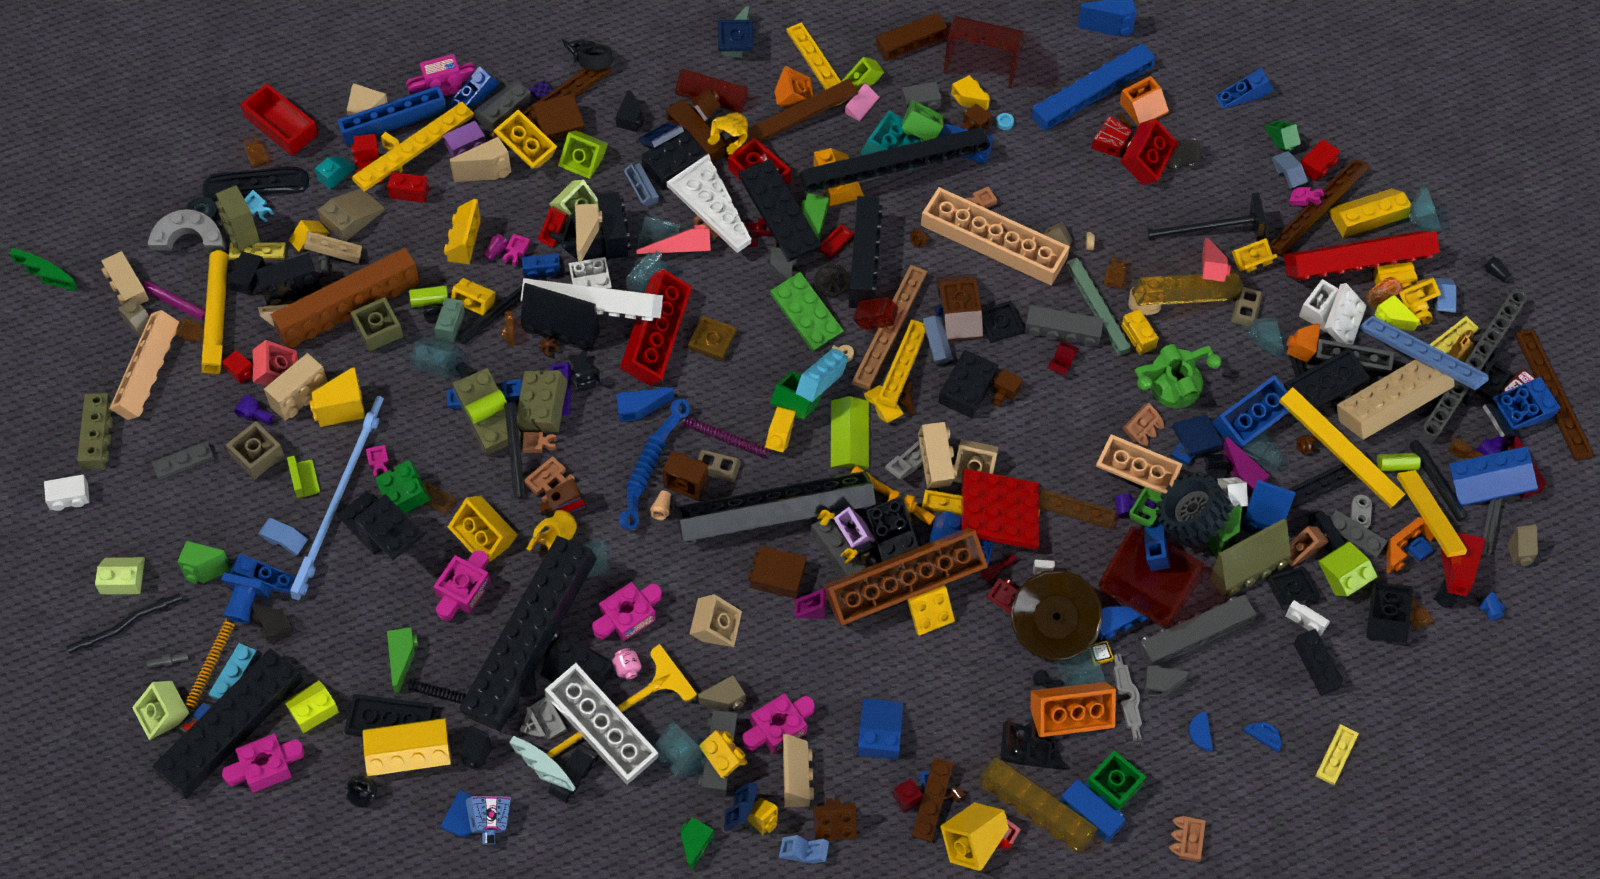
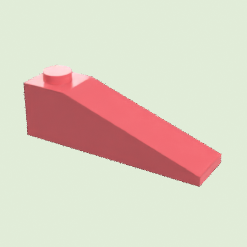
M694 225V228L636 249L637 254L711 251L710 228H705V225Z
M1205 238L1202 252V279L1225 282V278L1230 275L1231 265H1228V258L1209 238Z

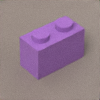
M476 121L443 135L445 146L452 157L486 143L485 135Z

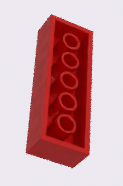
M663 268L650 276L645 291L647 294L663 295L661 317H653V321L641 320L642 316L637 315L620 365L621 370L649 386L663 379L692 290V286Z

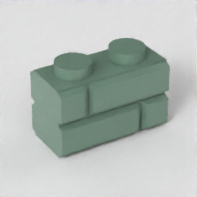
M445 298L434 328L436 339L455 343L465 314L463 301Z

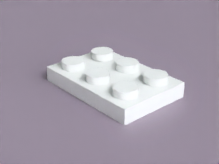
M1347 283L1340 284L1324 328L1337 342L1353 345L1367 306Z

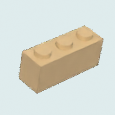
M122 251L102 260L104 268L101 270L106 279H111L109 284L114 292L118 291L119 295H117V298L121 305L132 298L139 304L149 300L142 284Z

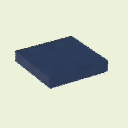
M718 20V52L753 51V20Z
M666 122L638 139L642 145L655 148L684 132V129L681 125Z
M1207 414L1176 422L1172 425V429L1189 457L1220 449L1224 445Z

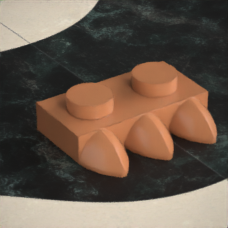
M1146 403L1122 429L1133 442L1148 446L1146 435L1155 438L1156 430L1154 426L1164 429V422L1150 403Z
M1185 816L1173 819L1174 824L1182 830H1176L1171 835L1181 843L1169 846V849L1178 855L1180 859L1200 862L1206 820Z

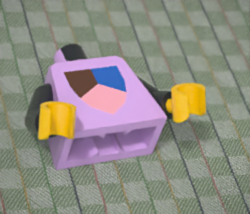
M850 507L831 511V513L827 510H822L817 519H822L820 524L824 526L827 525L830 519L835 520L848 543L853 548H847L840 555V557H847V560L844 562L845 564L850 563L855 556L859 557L872 549V542L875 541L873 534L862 517Z

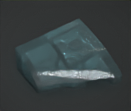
M645 216L636 249L679 233L681 225Z
M1264 431L1248 442L1243 448L1247 455L1259 460L1258 464L1273 472L1277 471L1284 459L1283 454Z

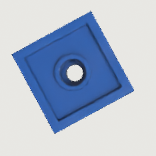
M224 572L221 580L230 590H233V593L222 617L233 622L249 624L254 597L260 596L269 599L271 591L260 580Z

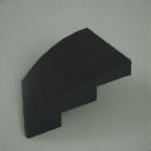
M1034 720L1026 726L1010 721L1003 723L1000 760L1041 768H1065V762L1061 761L1058 753L1059 746L1054 736L1039 737ZM1019 730L1024 731L1023 737L1020 735Z

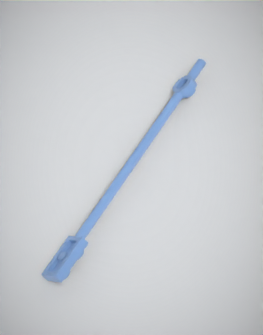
M381 396L376 397L371 411L365 417L362 432L308 556H305L290 590L292 599L300 600L301 595H305L307 592V581L314 576L316 567H314L313 563L367 437L373 429L378 427L379 418H377V414L384 400Z

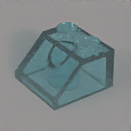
M424 337L416 342L409 357L412 369L448 378L461 346Z
M671 721L655 744L658 752V759L663 763L666 761L674 775L677 777L680 775L685 779L701 764V748L674 721Z

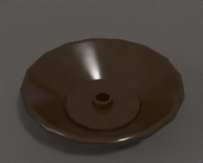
M1065 570L1043 571L1029 578L1016 592L1011 606L1012 628L1020 644L1033 655L1050 661L1070 660L1086 652L1097 639L1103 622L1102 604L1094 588L1080 575ZM1059 614L1060 619L1054 620L1053 615Z

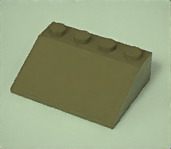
M1285 518L1219 553L1210 580L1222 597L1227 595L1233 596L1243 586H1246V588L1250 587L1256 582V579L1260 577L1264 579L1276 568L1281 570L1288 565L1291 552Z

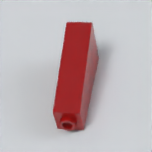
M1456 532L1465 545L1467 552L1466 555L1447 557L1440 546L1447 593L1467 597L1475 580L1485 538Z

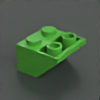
M1240 504L1232 508L1231 513H1227L1230 519L1223 522L1225 528L1223 530L1219 528L1216 531L1218 535L1215 538L1211 535L1209 537L1210 541L1205 543L1216 557H1218L1219 553L1235 545L1240 532L1242 512Z

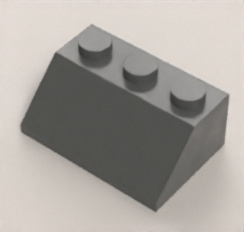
M519 82L508 83L473 111V119L492 133L494 129L517 110L523 112L533 104L531 92Z

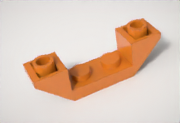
M1422 517L1415 519L1390 539L1387 545V572L1389 574L1394 570L1398 572L1404 567L1407 554L1402 548L1407 545L1408 539L1411 537L1413 539L1417 538L1421 532L1430 541L1435 539Z

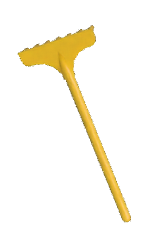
M660 644L651 650V658L656 665L655 677L647 687L616 706L621 712H624L652 692L654 693L661 689L675 691L686 702L696 699L697 693ZM577 732L546 754L553 759L584 737Z

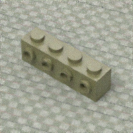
M108 393L84 395L77 459L82 470L105 469L106 462H109L107 445L111 444L109 428L113 427V420L110 416L111 412L114 411L109 409L113 400L110 399Z

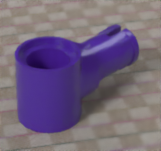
M244 395L234 409V413L239 417H245V420H249V418L257 419L270 425L274 419L273 414L261 409L258 401L249 395Z
M1499 434L1495 439H1485L1476 452L1481 456L1502 452V448L1507 442Z
M1121 494L1115 497L1118 518H1122V516L1130 517L1129 512L1137 498H1132L1131 494ZM1146 500L1144 505L1154 509V501Z

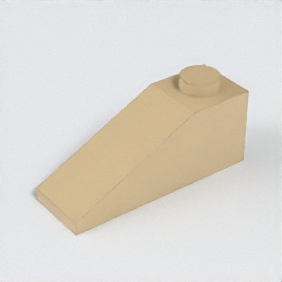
M598 204L575 205L578 262L583 260L599 231V222H602V211H598Z

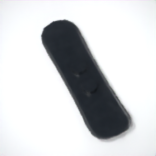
M291 166L225 172L209 176L203 183L202 192L204 197L211 198L213 201L218 200L216 193L237 185L242 196H247L252 190L258 195L304 192L308 188L309 177L305 170Z

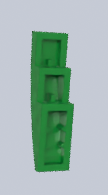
M16 248L11 249L9 254L13 262L24 265L28 273L38 275L43 284L77 292L78 288L74 279L57 266L29 252Z

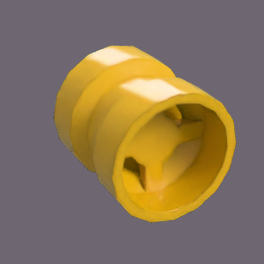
M1421 300L1410 305V311L1419 320H1422L1423 325L1433 320L1431 312L1428 311L1427 301Z

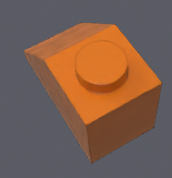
M1316 323L1299 329L1293 336L1291 335L1286 343L1288 346L1287 354L1308 362L1317 350L1320 324Z

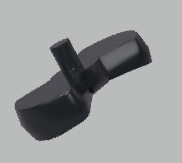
M1044 670L1037 671L1033 676L1035 685H1042L1046 688L1062 687L1060 679L1052 680V678L1046 676Z

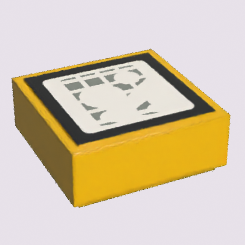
M1107 641L1093 644L1088 648L1094 666L1111 662L1114 659Z

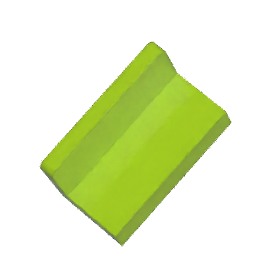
M295 456L287 457L297 499L320 493L313 460L297 463Z

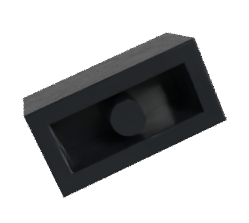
M241 252L239 258L235 260L232 273L230 272L227 277V283L231 291L252 296L259 281L255 270L266 266L262 256Z

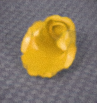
M736 112L716 117L712 121L711 137L708 139V143L711 145L716 144L720 139V132L722 131L732 136L739 137L738 140L729 144L726 149L729 152L728 154L732 155L747 139L748 121L745 116Z
M556 510L553 517L544 519L536 526L533 538L526 549L530 552L538 543L544 545L549 551L557 536L571 540L577 529L574 517L567 511ZM546 526L550 527L549 530L540 533Z

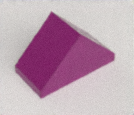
M825 589L795 599L794 618L825 619Z

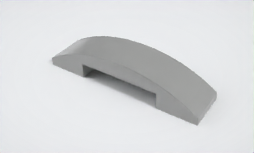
M919 440L900 457L897 455L885 466V469L898 479H903L917 470L923 464Z

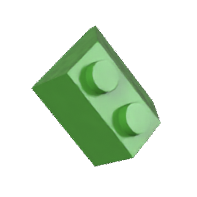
M912 99L903 118L901 128L906 134L911 136L914 134L921 141L937 138L943 128V115Z
M186 541L177 561L185 579L194 584L210 581L224 572H228L231 568L224 550Z

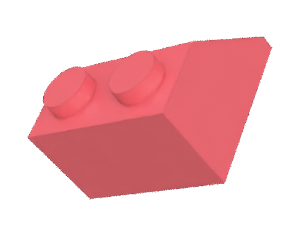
M268 340L263 341L253 349V382L267 387L298 361L297 351Z

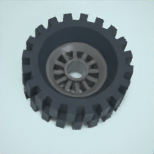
M1193 472L1192 477L1186 474L1183 475V480L1180 481L1178 478L1174 480L1175 485H1168L1166 487L1168 492L1166 494L1162 493L1160 496L1162 501L1157 502L1159 510H1156V515L1159 517L1157 519L1175 541L1179 544L1184 543L1186 546H1191L1192 543L1195 546L1200 545L1201 540L1206 543L1210 541L1209 537L1211 535L1215 538L1218 535L1216 531L1219 528L1221 530L1225 528L1223 522L1230 519V516L1227 514L1232 512V507L1230 506L1232 503L1228 498L1229 496L1206 473L1201 472L1199 475L1197 472Z

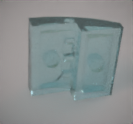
M1092 645L1086 652L1070 660L1054 661L1064 687L1106 681Z

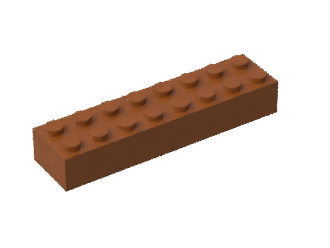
M403 248L271 313L277 335L285 347L295 348L301 342L313 339L317 334L329 331L341 322L349 321L352 317V311L384 297L386 300L391 297H397L401 292L415 288L420 283L416 263L406 248Z
M966 528L823 586L836 622L844 625L985 569L988 566L976 531Z

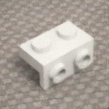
M1295 600L1291 603L1286 613V617L1308 631L1316 629L1319 636L1323 634L1330 623L1328 619Z

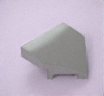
M547 697L527 707L524 724L520 728L521 733L551 740L568 731L556 707Z

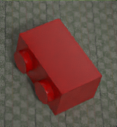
M1322 139L1301 160L1300 164L1305 174L1315 182L1320 177L1324 178L1329 168L1335 167L1338 163L1340 150Z
M391 172L387 185L390 198L420 203L426 202L429 192L427 177Z

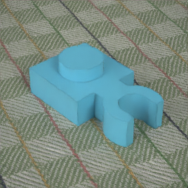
M254 190L244 199L251 213L254 216L259 213L260 219L264 222L268 221L264 217L265 213L269 212L271 215H274L270 208L265 207L268 203Z

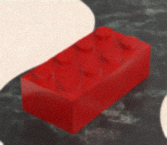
M268 83L240 104L244 117L291 156L319 135L316 123Z

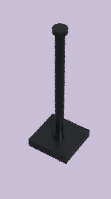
M1259 192L1252 193L1249 216L1156 230L1150 228L1148 229L1149 240L1158 236L1246 223L1253 225L1256 241L1263 240L1265 238L1266 219Z

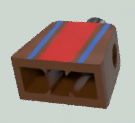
M573 478L546 492L548 501L538 505L542 516L551 512L555 513L556 510H564L574 514L587 509L583 496Z

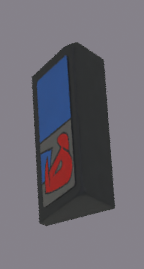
M203 700L175 730L183 736L213 705Z

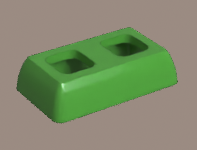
M1144 487L1129 512L1130 519L1148 528L1151 527L1158 517L1156 510H1159V508L1152 509L1144 504L1146 500H1151L1155 503L1162 501L1160 498L1161 493ZM1141 512L1150 516L1151 518L1147 520L1143 517L1138 516V514Z

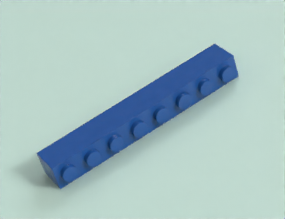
M1143 43L1134 46L1125 54L1118 55L1116 59L1105 63L1096 71H1091L1086 77L1079 78L1069 87L1066 86L1057 94L1050 95L1045 101L1035 104L1032 108L1031 118L1043 131H1046L1154 66L1155 56Z

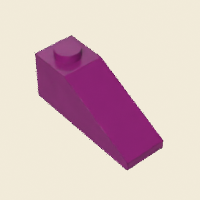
M1227 437L1222 447L1229 461L1233 476L1247 483V494L1251 497L1257 480L1267 483L1270 475Z

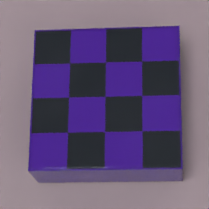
M545 80L530 87V92L537 100L553 91Z

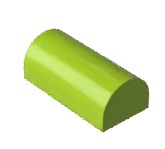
M447 286L409 290L412 308L443 304L445 298H449Z
M499 389L464 406V409L474 425L504 410V404L507 401Z
M1415 453L1378 454L1377 464L1381 471L1419 470L1420 457Z

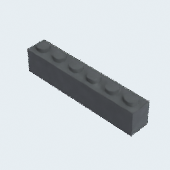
M1245 595L1240 597L1234 596L1227 603L1222 605L1216 604L1205 613L1202 611L1198 612L1187 621L1183 619L1176 623L1174 627H1165L1154 636L1148 635L1144 637L1140 642L1138 650L1148 666L1160 665L1254 622L1256 612Z

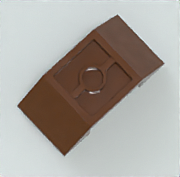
M973 274L936 277L937 292L941 296L944 314L943 325L948 341L983 338L982 310L977 281Z

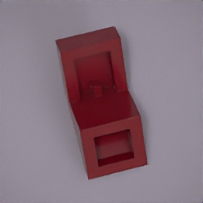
M1062 341L1058 345L1055 356L1050 361L1047 369L1066 375L1079 348Z

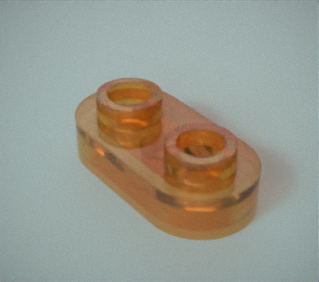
M1394 277L1384 279L1367 293V303L1372 308H1377L1378 305L1391 296H1396L1401 291L1400 282ZM1380 297L1377 302H1374L1375 298Z

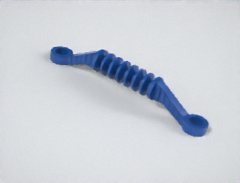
M676 399L671 403L672 414L653 435L648 436L647 443L644 445L645 449H642V455L639 456V461L635 464L636 468L633 469V474L629 477L630 481L626 484L628 507L619 516L620 526L625 530L637 527L639 523L638 498L644 492V487L648 484L647 480L650 479V474L654 471L653 467L656 466V461L660 458L659 455L662 453V448L666 445L665 440L668 434L681 418H685L689 414L690 406L685 399ZM679 404L682 407L681 413L679 411ZM628 515L630 516V519H631L630 524H628V522H627V517H628Z

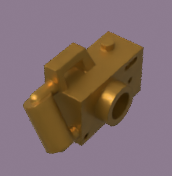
M1467 330L1466 334L1459 337L1457 342L1452 345L1449 355L1464 363L1475 348L1472 343L1474 340L1472 330Z

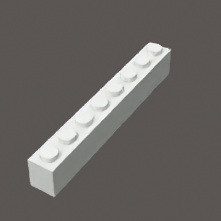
M523 278L521 301L524 284L528 283L595 303L597 314L603 315V312L606 311L609 312L608 316L620 317V313L625 314V318L636 319L638 315L642 316L641 320L653 321V317H661L663 295Z

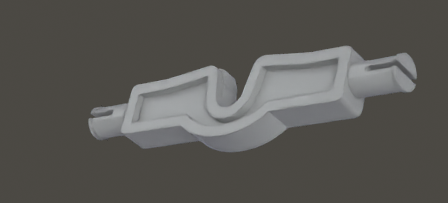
M1116 654L1113 656L1115 661L1113 672L1117 694H1128L1131 697L1128 700L1121 701L1120 707L1127 728L1132 731L1133 740H1137V738L1140 740L1142 737L1139 727H1141L1142 721L1138 709L1140 702L1139 691L1131 681L1128 666L1123 665L1122 655L1118 654L1117 656Z

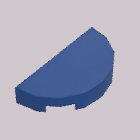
M1207 712L1199 713L1192 719L1189 725V737L1191 742L1203 751L1212 752L1213 747Z
M1262 721L1261 723H1251L1243 730V732L1279 753L1282 746L1281 737L1278 734L1279 731L1272 724Z

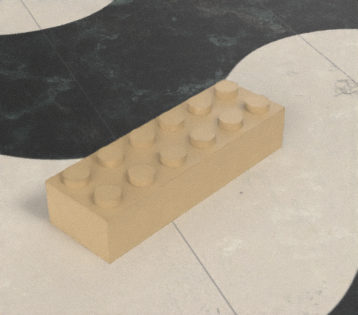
M1415 359L1337 404L1339 421L1364 440L1455 387L1454 379Z

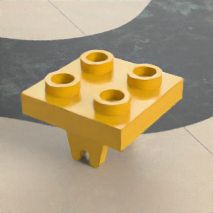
M945 585L907 599L914 627L919 636L955 622Z

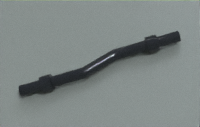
M180 593L168 598H160L153 604L133 611L113 628L93 636L87 635L82 637L80 641L67 645V650L69 653H72L84 647L85 649L94 646V643L117 635L137 618L159 609L160 611L165 610L169 605L180 602L183 598Z

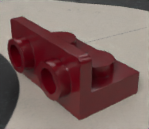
M999 578L986 598L1011 614V606L1018 591L1014 587L1016 583L1008 578H1005V580Z

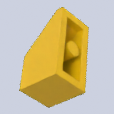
M782 407L776 408L768 431L765 448L784 452L787 449L796 411Z

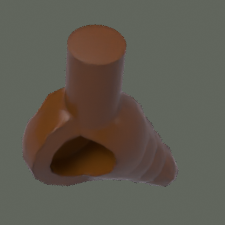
M907 381L898 399V403H901L910 415H914L913 398L910 393L913 383Z

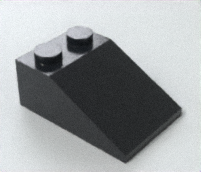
M1373 581L1366 638L1407 643L1413 586Z

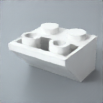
M605 257L569 263L572 284L612 289Z
M1322 279L1303 304L1299 317L1311 324H1320V329L1329 334L1324 327L1338 288Z

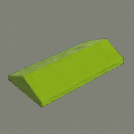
M852 396L831 400V468L853 469L855 466H858L861 469H869V401Z

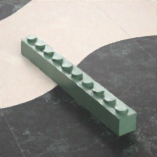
M1078 257L1067 261L1066 267L1095 317L1104 319L1102 329L1118 356L1129 353L1130 343L1126 341L1119 324H1116L1114 316L1109 312L1108 306L1105 305L1103 297L1099 295L1098 289L1093 285V280L1089 278L1082 262L1079 261Z

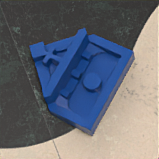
M459 790L440 826L442 830L458 837L463 836V838L474 834L471 832L466 799L472 795Z

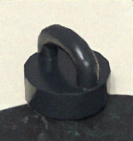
M437 305L427 306L423 312L424 319L428 323H437L441 308Z

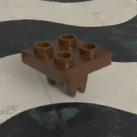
M828 797L826 798L825 806L813 807L815 840L825 839L832 841L857 838L855 802L841 804L838 797H835L834 801H831Z

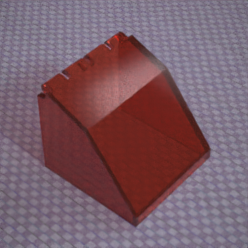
M955 16L947 38L944 74L948 72L957 39L963 40L964 36H967V41L981 45L982 40H985L984 46L998 48L999 44H1002L1001 49L1014 52L1008 88L1012 89L1027 37V31Z
M1132 525L1100 579L1098 586L1101 591L1111 597L1114 595L1116 600L1128 607L1132 606L1133 610L1143 616L1151 617L1150 620L1162 627L1164 625L1168 627L1187 603L1210 566L1168 542L1171 568L1151 572L1146 559L1145 528Z

